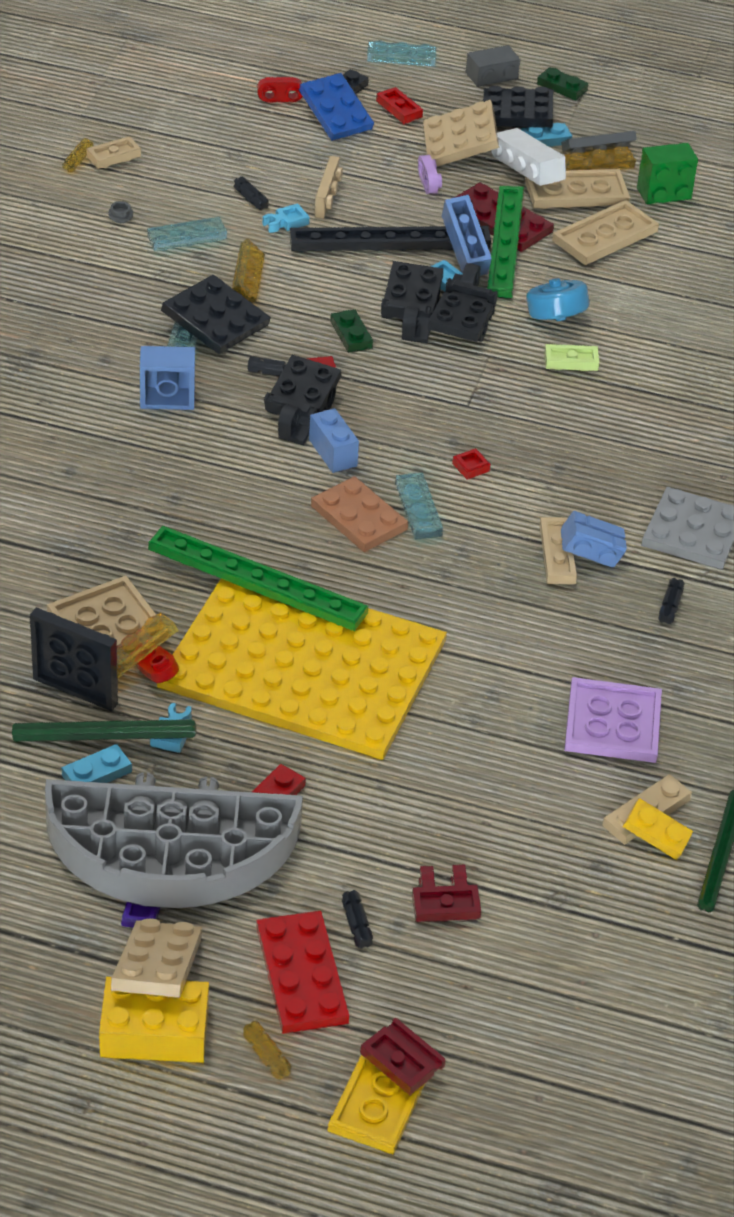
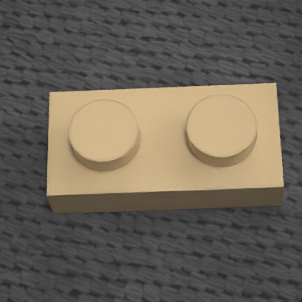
M129 136L87 148V157L97 169L141 157V148Z

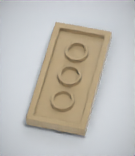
M620 169L566 171V180L542 186L525 177L533 208L613 206L624 200L628 202L630 200V195Z
M624 200L554 232L552 241L581 263L588 265L658 232L659 223L627 200Z
M156 919L137 920L111 978V991L180 998L202 940V927H196L187 922L167 924L160 923Z

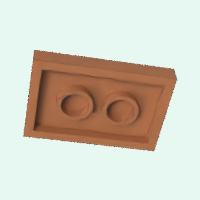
M355 476L311 498V507L363 552L408 530V521Z

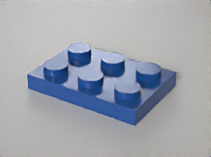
M342 73L300 84V93L331 141L373 129V120Z

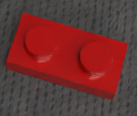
M394 87L377 93L376 102L403 124L423 117V109L398 88Z
M280 764L252 792L297 795L305 787L306 778Z

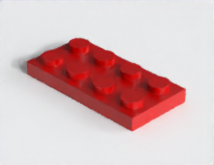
M321 910L256 919L258 938L282 1034L349 1024V1012Z

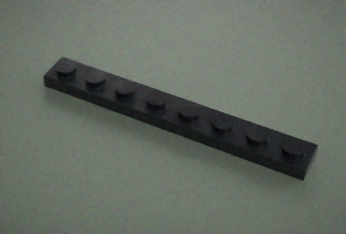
M445 226L290 228L291 251L453 250ZM480 226L488 249H490L491 237L488 226Z

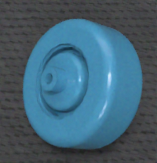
M560 278L551 279L549 283L536 286L526 294L529 315L539 320L555 319L556 321H563L567 317L585 311L590 305L587 285L579 280L561 281Z

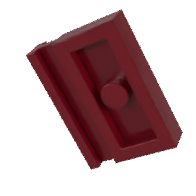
M394 1018L392 1024L388 1027L384 1026L360 1047V1054L409 1096L430 1080L438 1069L442 1070L445 1067L446 1059L397 1018Z

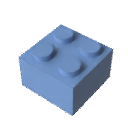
M141 346L140 409L194 410L195 347Z

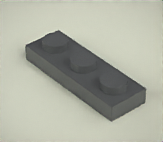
M636 131L567 139L561 142L562 152L571 151V155L585 153V149L593 148V152L605 151L607 146H615V149L628 148L629 143L637 140Z

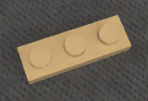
M329 157L315 198V217L324 219L327 209H332L333 195L336 196L338 182H341L343 167H339L340 157Z
M540 518L539 526L547 584H576L577 573L574 554L564 551L562 548L561 528L568 518Z
M669 774L604 817L602 826L625 845L637 837V835L622 826L638 798L669 815L689 802L692 792Z

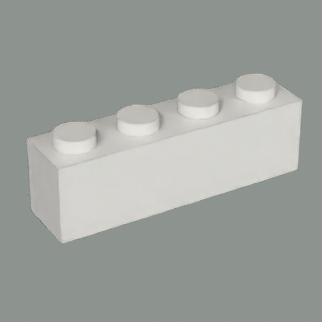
M518 128L497 133L499 148L491 150L493 157L540 186L566 180L564 155Z

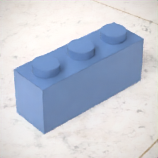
M469 195L445 200L442 219L461 272L463 273L467 263H471L481 267L480 276L488 274L492 257Z

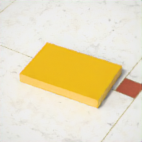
M361 1055L328 1123L327 1131L394 1155L425 1084L409 1096Z

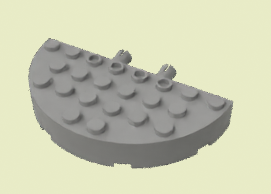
M144 772L136 776L135 785L46 779L45 807L47 832L50 842L63 864L75 876L96 890L111 897L143 906L162 908L197 907L214 904L246 893L266 881L282 867L295 848L300 834L303 796L222 791L218 790L219 782L214 777L210 778V786H207V776L199 780V789L155 786L156 779L150 773H147L146 782H143Z

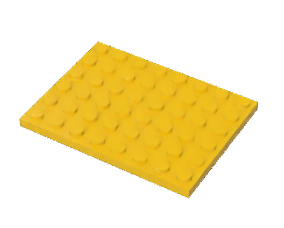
M220 579L173 653L179 665L178 673L166 682L157 683V688L384 760L446 642L447 632L368 608L366 617L357 629L353 631Z

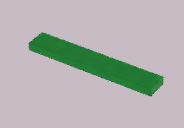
M499 186L491 252L492 260L487 289L498 292L497 297L513 298L524 198V187Z

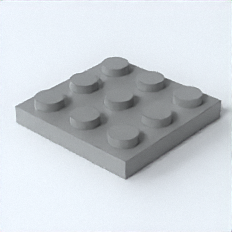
M666 487L643 536L641 546L723 570L734 545V505Z

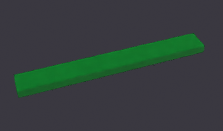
M162 526L148 542V550L353 631L357 629L368 614V605L166 526Z

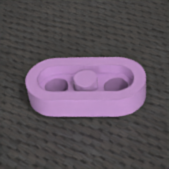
M420 155L418 157V173L426 194L438 193V188H442V177L440 173L437 174L436 161L430 155Z

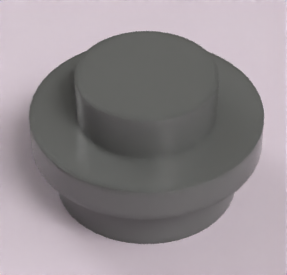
M117 201L112 203L108 216L112 221L122 224L133 218V210L129 203Z

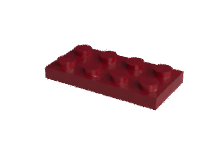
M479 182L456 197L469 195L480 226H488L489 233L493 236L498 192ZM524 206L522 207L518 251L520 252L551 234L554 229L553 223Z

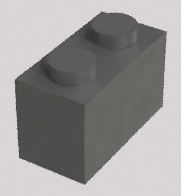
M509 45L467 53L465 73L477 87L515 80L519 77L520 58Z

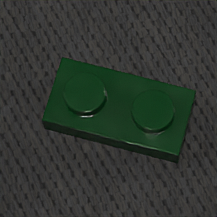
M549 67L537 79V85L554 89V92L575 101L588 91L589 83L580 80L576 76L563 73L556 68Z
M355 309L331 313L330 322L348 353L373 348V339Z

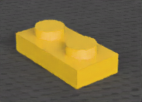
M638 798L622 826L675 860L681 856L693 833L692 830L641 798Z

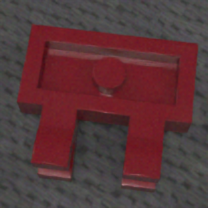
M465 864L452 865L453 876L450 878L451 886H435L433 866H420L421 878L418 879L419 887H413L412 889L415 922L481 918L482 911L478 885H468Z

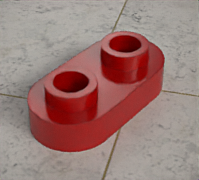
M265 77L257 84L258 97L264 102L299 101L303 97L299 91L302 81L296 77Z
M145 644L137 650L134 656V662L139 671L155 683L166 682L179 671V665L174 656L160 645Z

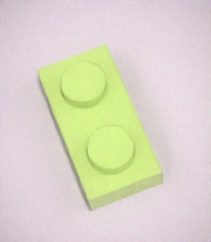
M546 344V369L598 371V346Z

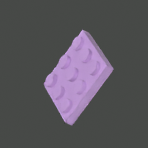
M572 677L564 751L656 763L662 689Z

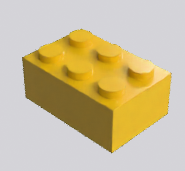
M106 976L99 1029L101 1058L204 1063L209 1008V982L186 981L180 998L111 991L112 977Z

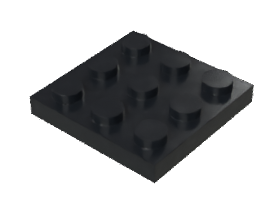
M500 86L484 88L483 102L492 101L496 126L553 128L554 89L546 87L525 89L521 86H516L512 89Z
M214 274L166 300L161 307L163 313L217 354L223 353L269 325L271 319L260 308L256 307Z
M36 607L30 614L33 680L112 712L118 705L117 639Z

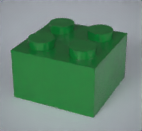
M689 143L643 147L637 190L646 205L692 199L698 157Z

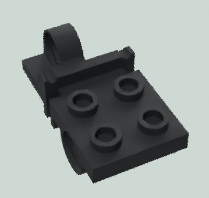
M393 261L385 295L381 303V318L403 319L402 340L427 344L430 330L427 329L428 320L439 302L443 268Z
M467 263L462 275L455 273L453 279L449 278L447 280L446 291L441 296L428 320V330L475 342L483 341L488 321H491L492 315L495 313L498 292L478 287L481 271L479 265Z
M291 355L270 393L267 392L264 397L265 410L275 415L279 414V438L304 446L309 437L310 415L322 412L323 409L329 410L336 395V386L342 377L341 369Z

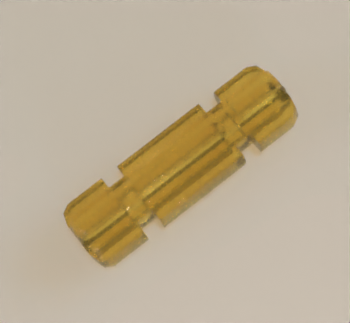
M83 138L80 144L69 154L70 156L64 160L62 164L63 169H66L68 173L74 172L76 167L86 157L87 148L94 146L93 142L89 141L88 138Z
M257 1021L246 1024L243 1028V1036L249 1044H254L252 1048L267 1067H271L270 1072L278 1080L289 1076L292 1067L285 1056H281L282 1052L267 1033H263L265 1030Z

